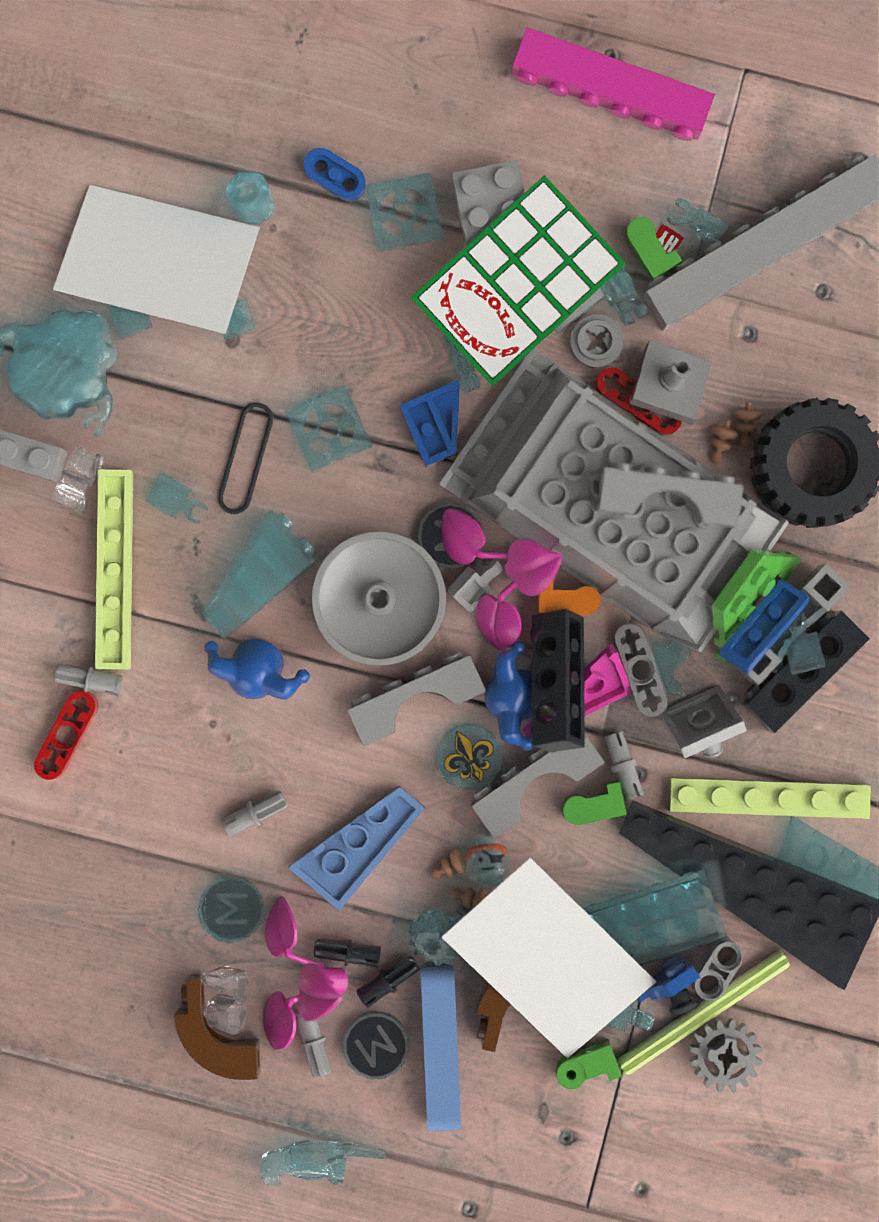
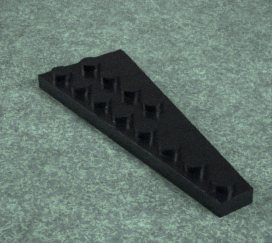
M631 801L619 831L620 835L838 988L846 989L879 918V899L636 801Z

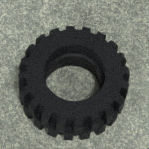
M810 398L804 402H796L779 412L766 423L761 430V435L755 440L752 448L755 450L754 457L750 459V469H754L755 476L751 478L754 488L758 487L761 493L758 497L762 503L768 504L774 513L787 519L789 524L795 526L803 525L806 528H819L844 522L853 518L855 514L862 512L869 505L868 501L870 498L875 497L879 491L877 486L879 481V447L877 444L879 433L877 430L871 431L868 426L871 421L865 414L862 416L857 415L854 406L848 403L844 406L840 405L837 399L827 398L826 400ZM816 432L829 436L836 441L844 453L846 460L844 480L830 493L823 495L806 493L794 483L787 467L788 451L799 437L808 433Z

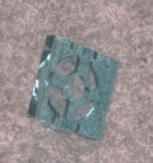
M431 173L366 185L378 252L443 240ZM405 188L419 192L426 199L427 203L414 205L413 202L407 200ZM395 190L397 202L393 205L392 210L379 212L383 199L391 191ZM402 204H407L413 208L414 216L408 222H401L395 217L396 208ZM429 214L425 227L414 235L412 224L416 221L417 216ZM394 221L402 227L404 237L390 233L382 223Z
M346 385L331 392L319 393L318 396L308 398L301 405L285 411L311 473L372 447ZM324 404L339 406L347 411L349 415L339 420L328 415ZM315 409L319 418L316 429L305 434V420L310 412ZM327 420L336 422L339 428L338 434L332 439L322 437L319 431L321 424ZM353 425L352 439L347 446L342 447L339 441L342 430ZM320 439L323 442L330 443L333 451L328 454L320 453L309 444Z

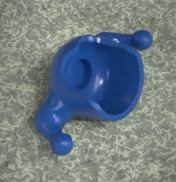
M245 640L238 645L232 658L220 657L217 653L218 644L214 641H208L204 645V651L208 654V671L214 676L229 682L233 691L246 699L254 700L270 695L281 700H287L297 691L302 683H307L310 678L309 672L305 669L298 670L294 678H283L281 676L283 657L274 645L264 640Z
M516 641L510 649L497 656L494 677L488 682L485 689V703L489 712L498 719L501 739L506 743L518 745L523 750L530 751L534 748L532 746V739L521 734L520 726L521 721L532 718V706L530 703L532 673L528 670L516 669V656L525 652L524 643Z

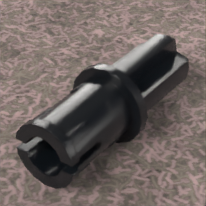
M319 938L315 941L313 954L316 958L345 962L344 966H348V963L378 968L381 946L352 943L351 939H348L347 943Z
M407 956L387 971L381 969L378 976L356 990L361 1002L369 1008L390 992H397L398 985L420 970L418 962L413 956Z

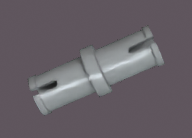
M624 731L603 737L613 766L610 768L612 773L616 772L624 801L644 795L645 792L642 789L635 769V765L638 764L636 759L631 757L624 737Z

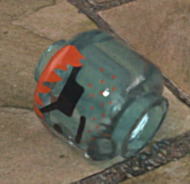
M493 837L476 839L475 846L466 850L467 877L471 882L477 883L478 888L497 887L510 875L508 849L503 844L495 843Z

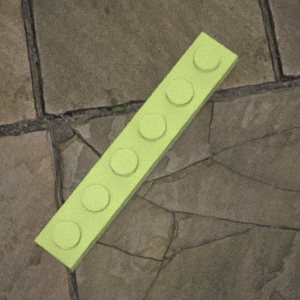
M98 469L95 669H131L133 470Z
M670 778L669 811L870 819L871 785Z

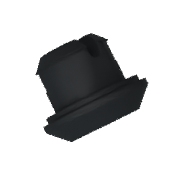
M684 988L670 997L673 1007L670 1008L669 1012L674 1015H680L692 1011L696 1008L698 1002L692 1001L688 989Z

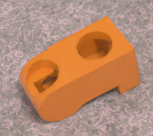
M554 580L551 581L543 592L538 594L537 614L567 609L578 615H590L597 611L601 602L599 593L593 587L582 586L576 590L553 589Z

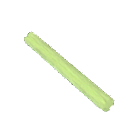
M776 951L730 982L718 999L702 1001L694 1010L684 1013L619 1057L618 1063L627 1075H630L788 968L790 965L788 959L781 951Z

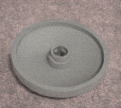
M390 532L363 533L342 542L324 559L316 574L312 590L313 613L317 626L324 638L340 654L353 661L367 665L383 666L396 664L422 651L436 635L442 623L446 607L444 580L433 558L416 542Z

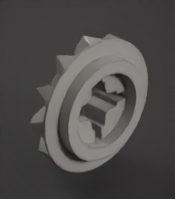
M593 314L584 317L575 325L571 334V350L578 361L588 365L590 368L609 365L618 358L623 348L624 339L621 328L613 319L605 315ZM586 331L594 336H598L606 331L607 333L604 335L605 338L602 343L607 352L600 347H595L588 352L587 349L591 339Z

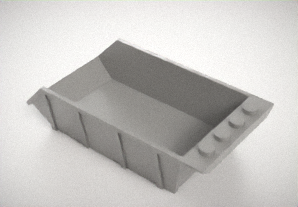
M533 349L525 357L439 485L518 539L533 540L548 550L561 554L562 559L559 567L585 585L593 587L601 596L657 634L702 652L717 630L713 627L712 604L751 550H771L789 522L744 492L742 493L739 525L735 528L698 524L691 505L682 497L669 492H658L649 495L640 503L636 512L632 515L596 511L601 470L605 467L610 468L612 462L630 464L631 471L645 472V467L666 469L665 475L679 477V471L700 473V480L713 481L714 476L720 475L567 370Z

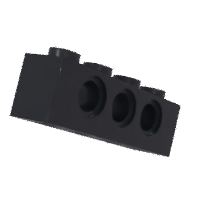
M567 609L533 615L532 629L530 631L532 641V661L530 663L532 673V693L530 696L532 706V726L530 728L532 746L551 753L584 748V617Z
M842 610L834 611L833 613L828 611L823 614L814 624L817 629L809 637L806 634L801 636L791 646L794 652L786 660L782 659L762 684H753L744 693L747 699L742 705L769 732L776 733L870 640ZM825 636L829 637L834 644L833 651L829 655H824L819 649V643ZM801 660L807 661L810 665V673L804 679L799 678L795 671L797 663ZM778 683L783 684L787 690V695L781 702H776L772 697V689Z

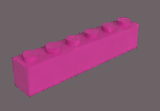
M526 27L512 70V75L517 76V80L530 86H534L537 83L548 87V91L557 96L566 97L568 94L580 98L579 102L588 107L597 108L599 105L611 109V114L619 118L628 119L630 116L642 120L641 123L650 129L659 130L664 128L673 131L675 137L685 141L699 139L715 96L714 93Z

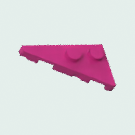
M613 644L608 645L584 668L585 716L633 693L618 652ZM532 720L522 729L527 737H531L530 728Z

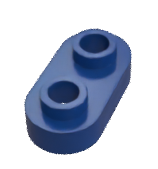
M325 148L313 149L306 155L304 169L307 177L312 182L344 201H354L363 195L366 183L360 169ZM318 163H325L327 165L326 171L322 173L317 172L315 167ZM352 180L355 182V187L351 190H346L343 187L344 182Z

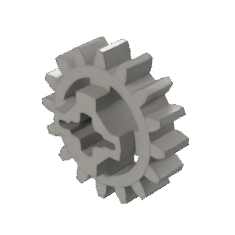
M715 1018V1027L712 1028L705 1023L703 1025L705 1030L703 1035L694 1033L698 1044L689 1045V1050L696 1054V1056L689 1059L691 1066H699L694 1071V1074L697 1078L705 1076L703 1083L707 1088L716 1083V1089L720 1093L724 1090L725 1085L729 1086L732 1093L736 1092V1084L739 1082L744 1087H748L746 1077L749 1075L757 1078L758 1074L753 1069V1066H759L763 1063L759 1057L755 1056V1054L762 1051V1047L759 1044H752L757 1039V1036L754 1032L746 1034L748 1027L743 1022L736 1028L733 1018H729L726 1025H723L719 1018ZM720 1035V1038H718L716 1041H714L713 1043H709L711 1039ZM736 1036L744 1041L747 1051L736 1047ZM726 1049H729L732 1056H726L725 1061H722L719 1053L725 1054ZM704 1058L715 1063V1074L707 1069ZM742 1067L737 1073L731 1075L734 1070Z

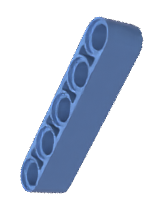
M454 966L421 967L427 1131L461 1130Z

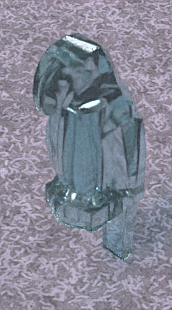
M303 1140L265 1153L261 1160L260 1176L262 1181L269 1186H279L281 1184L280 1178L286 1173L301 1179L318 1180L327 1178L332 1184H343L346 1157L356 1156L385 1159L386 1151L351 1143Z

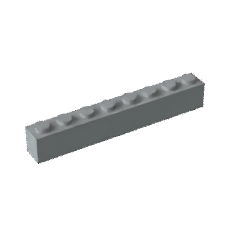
M876 154L866 160L863 155L857 157L845 166L846 172L839 176H836L834 172L817 182L819 188L809 194L806 189L797 193L788 200L791 205L781 211L778 207L772 208L760 217L761 223L754 227H751L749 223L732 233L734 239L724 245L721 240L712 244L704 250L706 256L696 262L693 258H689L675 268L676 274L667 279L664 275H661L648 283L647 287L649 290L646 291L643 298L662 330H666L879 202V159Z

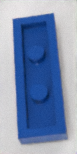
M781 579L720 649V656L748 674L808 604L809 596Z

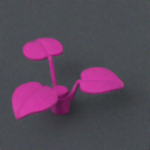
M447 509L442 518V542L451 559L463 565L472 563L475 555L478 558H506L508 560L505 570L514 581L501 591L497 598L490 594L482 596L476 608L477 623L485 639L496 649L505 651L519 638L522 625L517 609L511 603L504 601L506 595L515 587L528 596L538 595L543 592L553 580L560 565L562 555L548 550L530 539L515 541L508 552H483L480 548L485 544V535L480 525L471 516L460 510Z
M280 897L274 903L266 920L265 941L267 947L275 957H280L284 953L286 958L306 966L300 974L299 995L289 997L286 1000L283 992L276 991L268 998L263 1012L264 1031L274 1050L285 1049L290 1045L295 1036L296 1017L291 1008L295 1002H297L298 1011L305 1021H316L328 1014L342 1000L340 995L345 992L348 983L347 974L343 968H324L323 962L309 960L291 951L297 942L296 922L286 899Z

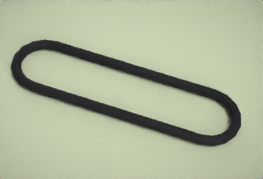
M255 402L249 404L243 409L218 494L220 507L229 514L242 513L251 502L273 424L272 411L263 403ZM255 407L262 408L268 415V424L247 498L241 508L230 509L224 504L223 494L244 420L250 409Z

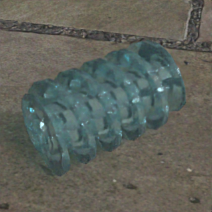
M244 171L230 179L226 195L235 215L240 221L256 225L271 218L274 212V200L267 181L261 173Z

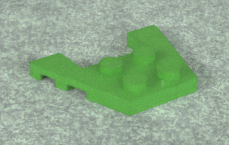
M752 549L712 604L713 627L719 630L714 637V644L721 649L756 609L755 605L761 596H767L774 588L776 583L774 578L787 581L802 559L790 551H787V553L782 551L773 553L770 550ZM717 649L715 656L727 664L728 661L720 656V650Z

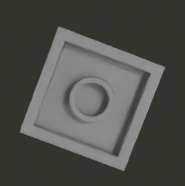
M649 340L644 351L630 404L692 425L698 415L712 362Z
M720 685L671 706L660 715L684 758L701 751L707 758L717 757L723 752L721 742L747 731L744 721Z

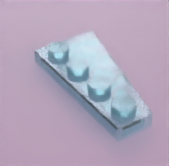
M790 816L778 859L879 899V867L796 817Z

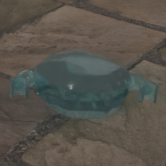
M59 309L53 311L44 323L26 325L20 322H13L0 327V356L4 352L3 342L8 339L13 340L14 357L7 363L6 371L10 379L9 389L14 393V396L45 420L55 417L68 419L78 408H88L97 405V414H89L84 417L83 427L87 429L92 422H99V426L94 430L93 435L95 437L103 435L105 423L110 418L113 410V397L108 389L106 372L117 361V350L111 340L110 323L104 314L93 310L74 312Z

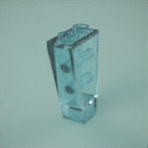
M270 510L266 513L202 612V615L223 639H228L317 562L312 556L317 551L304 536L300 540L295 537L290 531L295 526L283 512L276 515L273 510Z

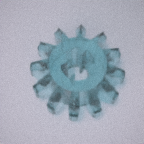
M437 907L431 912L424 910V912L420 913L417 920L413 921L409 931L408 944L415 947L414 955H422L425 963L432 960L437 967L443 964V962L450 965L459 954L442 936L461 919L453 920L450 917V911L442 914Z

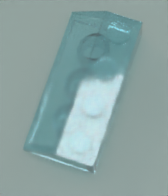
M704 869L697 872H689L681 877L663 883H655L650 887L632 893H624L617 898L594 903L583 908L640 966L728 938Z

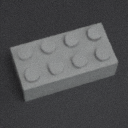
M517 159L452 173V187L465 247L524 194Z

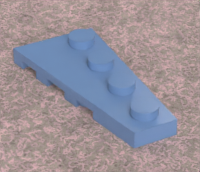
M399 786L288 868L337 910H340L422 813L425 807Z

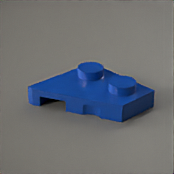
M458 380L399 405L426 467L456 454L460 391Z
M685 955L680 959L678 956H674L661 965L662 971L652 977L656 983L640 995L637 1000L643 1002L648 997L651 1000L672 997L701 977Z

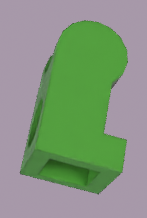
M638 217L629 223L626 232L627 243L651 281L661 275L668 274L682 263V259L676 250L669 254L666 253L656 237V228L650 219Z
M615 780L604 783L606 792L585 797L580 794L568 796L562 804V813L565 819L571 824L583 825L627 815L620 782Z
M609 1039L577 1050L569 1058L563 1056L556 1065L558 1082L561 1086L570 1090L577 1089L582 1086L585 1080L607 1073L609 1081L622 1077Z

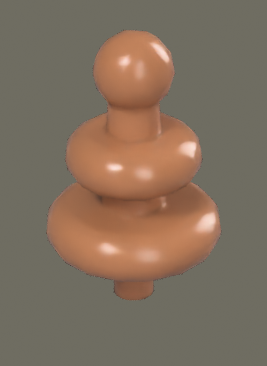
M745 402V410H736L734 412L735 418L742 419V422L736 425V429L742 432L740 444L743 447L751 445L752 438L750 434L757 430V425L752 423V420H759L762 416L761 412L751 410L752 402Z
M725 419L723 426L714 425L711 428L712 433L718 435V438L711 440V445L716 447L715 452L711 456V460L715 464L723 461L724 450L731 449L732 445L727 441L728 438L736 439L738 437V432L730 429L731 421Z
M452 849L450 858L444 857L441 861L442 866L431 870L432 878L438 880L444 874L454 877L456 870L461 875L467 874L469 871L467 863L469 858H467V854L463 855L460 850Z
M458 888L450 891L451 899L456 901L462 900L463 906L466 909L472 905L475 908L488 896L486 888H481L477 895H475L474 888H468L466 892H461Z

